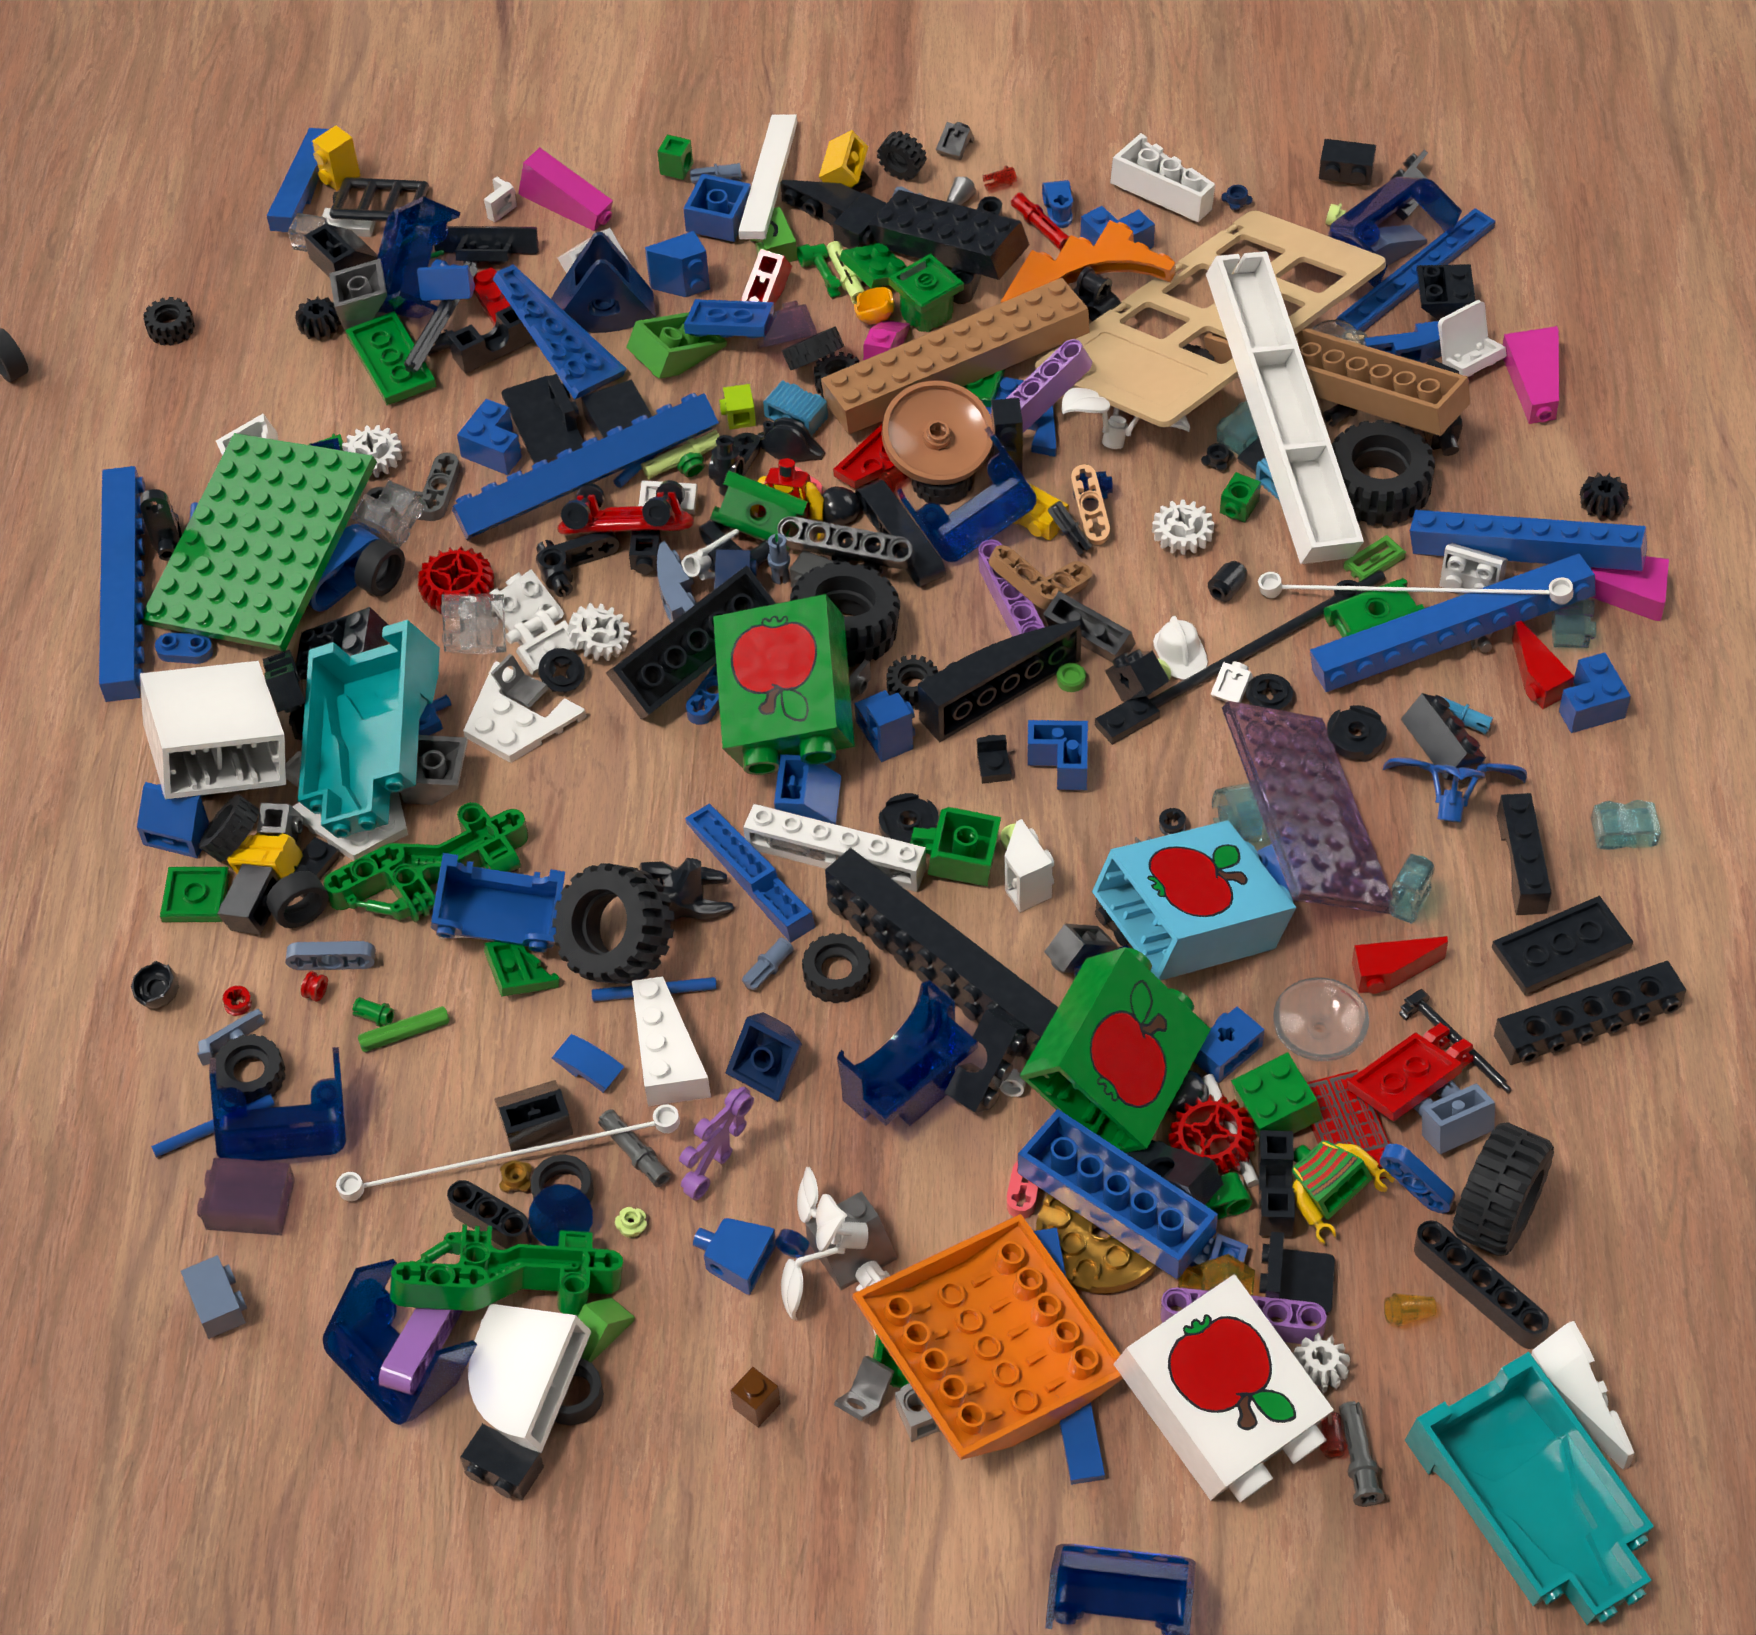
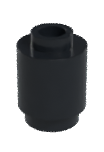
M1238 561L1225 563L1208 582L1211 596L1223 602L1230 601L1246 583L1248 573L1244 565Z

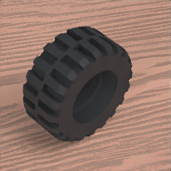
M1375 420L1373 423H1369V421L1360 422L1357 427L1352 425L1345 429V433L1341 432L1334 439L1332 447L1358 523L1364 521L1367 522V525L1375 526V523L1390 526L1392 522L1397 521L1399 524L1406 521L1408 516L1414 517L1415 510L1425 507L1431 495L1435 458L1433 457L1430 445L1426 444V440L1419 433L1417 435L1414 434L1412 428L1408 426L1404 428L1398 422L1391 421V423H1385L1384 420ZM1368 467H1383L1396 472L1399 476L1389 479H1378L1367 476L1360 472V470Z
M834 562L826 563L824 567L816 566L812 568L809 573H804L794 583L792 593L790 594V601L826 594L841 613L855 615L844 616L848 667L861 664L864 660L871 662L874 659L876 661L891 649L893 642L896 640L900 612L898 593L894 586H891L890 581L885 576L880 577L879 572L874 569L867 570L865 566L857 564V566L849 565V562H841L840 565H834Z
M610 863L589 866L583 870V873L578 872L571 878L572 884L565 885L560 893L563 895L561 901L557 900L554 910H557V915L552 921V928H556V934L553 935L556 946L561 948L558 951L561 959L568 962L567 966L571 971L580 974L582 978L613 984H629L636 979L641 980L650 974L649 969L655 970L662 961L659 959L661 955L666 956L670 948L667 945L668 940L673 938L674 929H671V921H674V912L669 910L668 906L671 905V900L668 894L662 893L664 890L662 884L658 880H653L652 875L646 871ZM619 897L626 910L627 926L620 943L613 950L608 951L601 939L600 921L606 906L614 898Z
M1509 1122L1500 1123L1496 1126L1475 1161V1165L1462 1191L1460 1202L1457 1205L1452 1228L1459 1239L1497 1256L1508 1255L1513 1250L1528 1224V1220L1535 1209V1205L1548 1177L1554 1156V1146L1550 1140Z

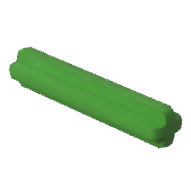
M441 1006L359 1034L358 1041L362 1051L366 1052L448 1024L449 1016L446 1008Z

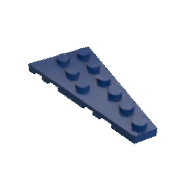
M514 264L496 272L493 278L494 282L574 400L623 377L627 368Z

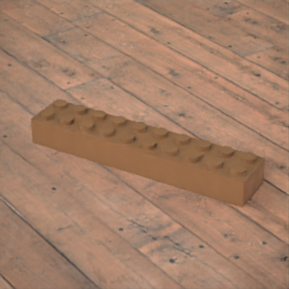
M1059 278L821 378L824 399L827 401L828 408L848 435L883 421L891 401L909 386L925 381H946L963 387L1060 346L1068 340L1090 333L1088 308L1065 280Z
M1308 328L1302 329L1295 335L1315 397L1439 436L1471 404L1469 379L1467 376ZM1210 331L1204 336L1205 347L1214 356V361L1224 364L1233 358L1227 338Z

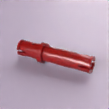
M1022 192L1014 195L1011 200V206L1024 216L1025 222L1035 226L1061 251L1070 236L1048 218L1038 204H1033Z

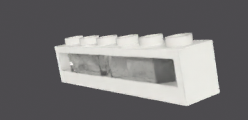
M753 804L743 827L745 839L758 852L825 869L851 847L904 889L914 892L918 891L926 871V847Z

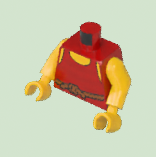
M789 458L781 459L778 468H770L768 475L760 477L757 481L807 501L803 515L797 513L796 517L823 521V496L815 484L811 483L810 475L807 472L795 470L794 460ZM756 504L751 507L753 515L758 514L757 517L766 515L764 506ZM818 533L817 541L822 540L825 533Z

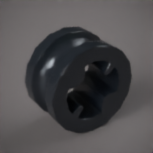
M1168 808L1161 812L1159 816L1160 831L1165 836L1185 831L1186 816L1184 812L1177 808ZM1173 819V822L1177 820L1178 825L1172 826V823L1168 825L1167 821Z

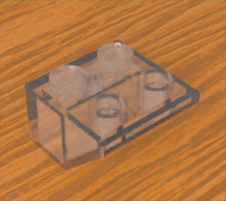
M504 594L442 595L441 613L443 617L442 641L444 652L477 655L506 652Z

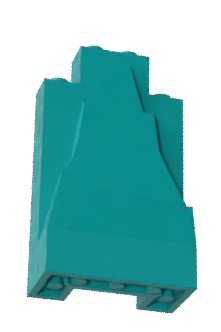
M408 619L383 627L382 637L390 644L352 656H349L334 642L309 650L298 802L314 814H321V826L337 838H347L352 834L371 831L377 827L389 824L390 793L400 792L403 789L416 786L419 719L426 705L433 703L439 675L440 647Z
M1530 1352L1503 1366L1493 1381L1456 1403L1448 1406L1444 1401L1416 1418L1405 1438V1442L1428 1475L1435 1472L1451 1487L1532 1606L1542 1601L1549 1605L1565 1593L1586 1625L1597 1619L1602 1624L1618 1613L1617 1606L1625 1601L1631 1606L1647 1595L1644 1589L1652 1580L1632 1552L1638 1550L1649 1541L1646 1536L1653 1529L1654 1525Z

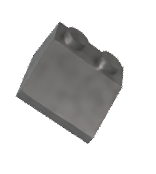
M381 259L329 273L334 307L344 331L372 320L387 298Z
M418 735L416 786L401 791L403 803L433 805L458 789L468 742L467 737Z
M862 1191L842 1201L837 1206L847 1214L845 1222H862L867 1224L868 1242L866 1248H845L844 1254L836 1253L819 1258L840 1290L858 1281L855 1277L856 1271L866 1262L876 1261L882 1268L897 1259V1255L879 1215ZM812 1218L808 1223H805L807 1242L814 1252L817 1253L821 1251L818 1250L816 1244V1218ZM830 1243L827 1250L836 1247V1245Z

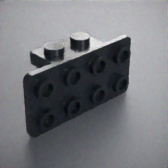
M557 374L544 376L502 390V398L505 405L510 409L513 422L533 464L545 459L548 463L558 459L556 456L558 453L572 448L573 452L583 448L582 443L584 441L578 431L576 417L580 416L575 401L570 402V393L565 385L561 383Z

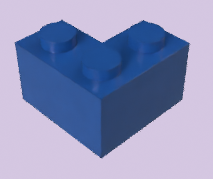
M1103 206L1081 216L1080 237L1089 240L1093 246L1096 244L1109 220L1115 223L1122 222L1128 225L1133 231L1134 243H1143L1149 249L1154 247L1155 224L1139 209L1119 220Z
M489 399L484 400L457 434L462 458L505 475L511 472L522 458L518 434L512 433L513 425L509 407Z
M1604 652L1579 659L1574 678L1575 686L1563 689L1559 713L1570 732L1574 733L1626 718L1631 696L1607 654Z
M885 690L854 703L855 720L881 762L913 749L915 729L912 724V718L915 717L911 704L908 701L904 702L899 693L889 695Z
M1028 720V765L1057 766V790H1087L1088 721Z

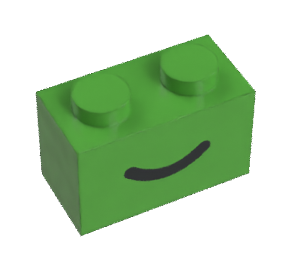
M776 207L772 213L766 239L750 240L756 241L757 255L760 249L783 255L789 262L796 261V240L781 208Z

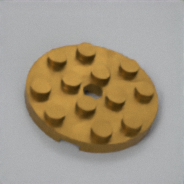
M1050 1194L1046 1196L1036 1221V1231L1057 1228L1066 1278L1073 1288L1090 1293L1120 1292L1140 1284L1155 1271L1156 1265L1110 1234L1106 1239L1105 1237H1098L1092 1234V1231L1098 1226Z

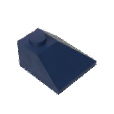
M764 1012L748 1016L725 1073L766 1096L780 1101L802 1043L791 1027Z

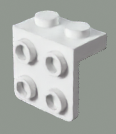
M1477 300L1439 320L1438 329L1442 363L1458 370L1459 374L1470 377L1477 371L1491 366L1507 356L1505 346L1488 338L1484 302Z
M532 569L522 576L519 572L505 582L508 586L503 590L499 591L496 588L484 597L486 602L480 608L486 618L495 613L509 632L518 623L522 622L524 624L533 619L535 613L542 609L544 611L551 607L557 609L559 617L553 619V623H556L564 615L561 607ZM540 627L531 632V635L535 638L544 629ZM517 640V641H516L519 645H523V644H524V643H523L522 641H520V640Z

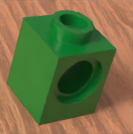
M667 134L657 151L660 174L684 180L693 165L691 140Z
M1235 472L1221 494L1220 513L1245 523L1260 500L1261 481Z

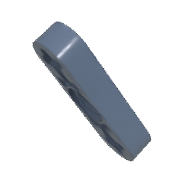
M365 941L295 942L287 947L285 963L288 967L295 970L368 969L374 965L376 948L371 943Z

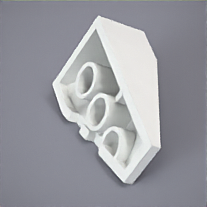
M1569 1322L1533 1349L1531 1355L1593 1442L1623 1470L1628 1469L1634 1456V1450L1617 1412L1614 1410L1609 1411L1608 1398L1606 1395L1608 1390L1604 1381L1598 1382L1594 1377L1589 1363L1595 1360L1575 1322Z

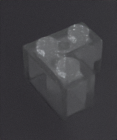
M389 480L378 499L364 494L351 518L380 539L401 548L402 544L408 540L410 530L416 519L421 517L426 502L416 492Z

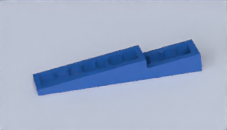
M308 129L266 215L270 231L296 232L305 204L311 203L319 180V168L313 155L315 151L312 140L329 129Z
M710 803L685 818L686 824L790 943L815 928L812 911L777 877L776 869Z

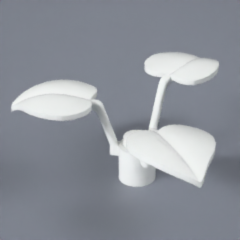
M1072 388L1063 397V414L1074 411L1102 413V432L1104 433L1102 444L1111 449L1123 448L1125 437L1131 436L1132 429L1140 419L1135 416L1128 426L1126 419L1118 416L1119 409L1114 407L1113 416L1108 420L1109 401L1104 397H1099L1096 391L1090 389ZM1186 416L1171 425V427L1188 432L1190 430Z
M806 1167L799 1187L797 1210L803 1223H808L811 1216L816 1218V1244L821 1252L797 1258L796 1261L788 1259L785 1264L781 1279V1295L785 1309L793 1320H797L796 1312L803 1292L802 1265L836 1253L844 1254L845 1248L865 1249L868 1242L867 1224L862 1222H845L847 1214L836 1205L829 1194H823L818 1207H815L818 1201V1186L810 1167ZM830 1243L836 1245V1247L827 1250Z

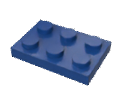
M695 299L684 323L685 334H694L699 337L720 335L725 338L746 336L751 339L764 337L774 314V302Z

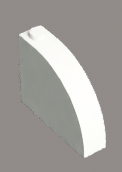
M490 1304L475 1337L468 1367L471 1396L483 1418L511 1441L542 1453L591 1330L576 1315Z

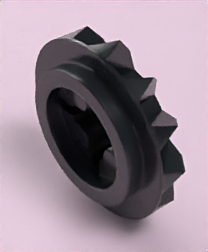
M552 649L544 654L539 662L538 675L552 692L558 691L565 694L573 689L576 690L584 678L585 668L581 658L569 649ZM555 665L559 668L570 665L566 671L567 678L563 675L553 677L556 672Z
M1276 674L1258 675L1249 681L1246 688V698L1249 700L1250 707H1257L1260 713L1263 710L1270 711L1271 714L1275 710L1284 711L1285 707L1291 704L1293 697L1291 684L1285 678ZM1267 688H1269L1273 695L1272 700H1269L1267 695H1265Z

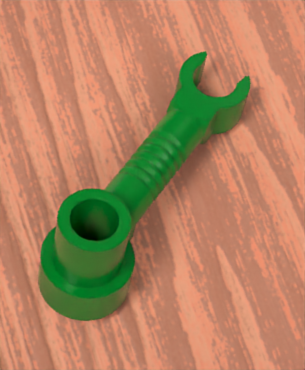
M825 244L798 246L797 258L801 267L816 265L825 281L828 295L830 297L841 295L838 290L841 282L832 274L825 261L828 258Z

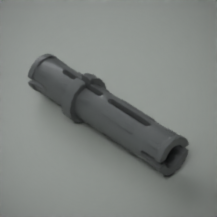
M613 1109L605 1111L599 1117L598 1124L605 1131L628 1127ZM633 1131L610 1135L617 1145L630 1157L633 1167L636 1170H641L655 1187H661L668 1182L669 1176H671L670 1171L656 1158L655 1151L651 1147H646Z

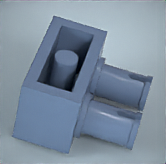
M1451 1080L1448 1082L1450 1086L1445 1084L1436 1091L1442 1099L1434 1102L1430 1097H1427L1413 1107L1422 1117V1136L1439 1154L1494 1130L1495 1102L1477 1083L1461 1090Z

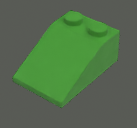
M689 312L636 321L626 348L654 376L661 379L682 374L727 345V341L720 335L699 337L694 334H685L684 323Z

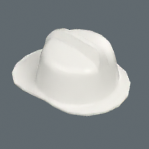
M1172 616L1170 622L1166 623L1155 635L1153 643L1159 659L1165 661L1170 667L1171 676L1185 680L1207 667V655L1198 637L1196 628L1191 623L1177 620L1176 616Z

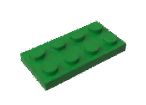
M395 311L345 330L348 340L386 405L437 387L435 378L425 361L416 373L405 370L404 361L412 350L414 343Z

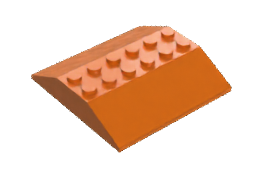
M1021 1214L852 1295V1298L960 1460L1013 1447L1060 1423L1062 1419L1086 1406L1123 1379L1113 1365L1121 1354Z

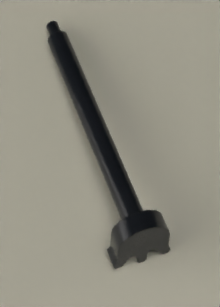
M1423 989L1404 999L1406 1003L1400 1007L1402 1010L1399 1012V1015L1404 1020L1420 1011L1434 1026L1442 1023L1448 1027L1450 1034L1446 1037L1453 1044L1463 1039L1427 1004L1430 996ZM1474 1048L1468 1052L1473 1055L1472 1063L1499 1089L1502 1088L1507 1093L1512 1090L1506 1084L1507 1080Z

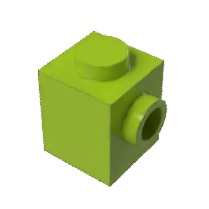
M750 384L723 387L724 399H719L721 416H727L729 430L756 426Z

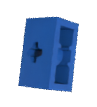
M1237 1006L1231 1012H1225L1218 1017L1214 1026L1211 1027L1194 1063L1207 1074H1213L1216 1082L1220 1083L1263 1046L1265 1029Z

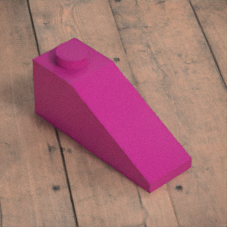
M886 320L870 328L863 344V361L902 345L910 330V324Z

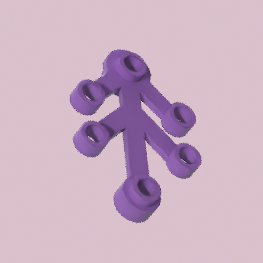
M746 1087L730 1091L724 1102L726 1106L711 1121L703 1118L698 1122L694 1129V1134L702 1139L703 1142L696 1149L692 1146L686 1147L679 1157V1162L687 1168L695 1166L702 1157L696 1171L688 1172L681 1182V1187L684 1188L683 1192L694 1201L699 1200L710 1186V1179L704 1176L712 1159L723 1164L730 1157L732 1148L730 1147L729 1133L737 1137L744 1131L747 1125L744 1116L751 1109L754 1097L750 1095V1090Z

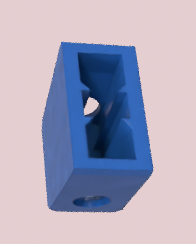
M730 1218L723 1219L715 1233L699 1228L693 1240V1246L705 1250L704 1261L707 1271L749 1296L777 1245L774 1228Z

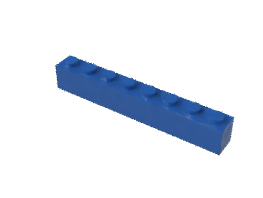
M1415 510L1410 528L1413 554L1444 556L1446 546L1454 543L1508 559V561L1551 564L1580 553L1589 567L1643 571L1647 554L1646 526Z

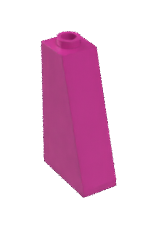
M539 147L523 162L519 195L592 231H595L601 224L605 225L612 217L611 208L613 200Z
M1558 327L1504 334L1502 345L1506 347L1507 356L1503 360L1528 423L1556 420L1559 404Z
M1646 556L1643 571L1590 567L1595 574L1596 595L1591 598L1654 621H1661L1666 600L1669 559Z

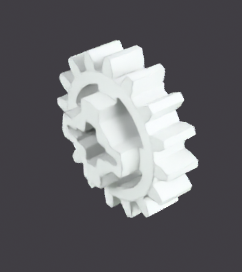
M377 425L374 430H370L369 426H365V431L363 432L356 429V436L348 435V443L342 444L343 451L372 455L377 461L372 472L375 477H379V472L381 471L388 474V467L396 468L398 466L396 460H402V446L397 434H391L390 428L381 431L380 425Z
M1181 500L1180 505H1176L1171 501L1170 508L1161 506L1160 513H1155L1152 526L1154 540L1161 541L1162 549L1167 546L1171 547L1170 553H1174L1177 549L1181 550L1182 555H1185L1188 549L1196 553L1197 546L1205 549L1206 541L1211 542L1212 533H1214L1212 514H1205V506L1196 508L1195 501L1190 505H1186L1185 500Z
M589 603L587 609L580 606L577 613L573 612L567 632L571 633L569 641L576 642L574 649L579 650L582 648L585 650L583 656L587 657L591 653L594 654V659L597 661L600 656L609 661L611 655L619 657L621 651H625L631 632L627 631L629 623L621 622L623 615H614L613 607L607 611L604 610L603 604H600L598 608H594Z

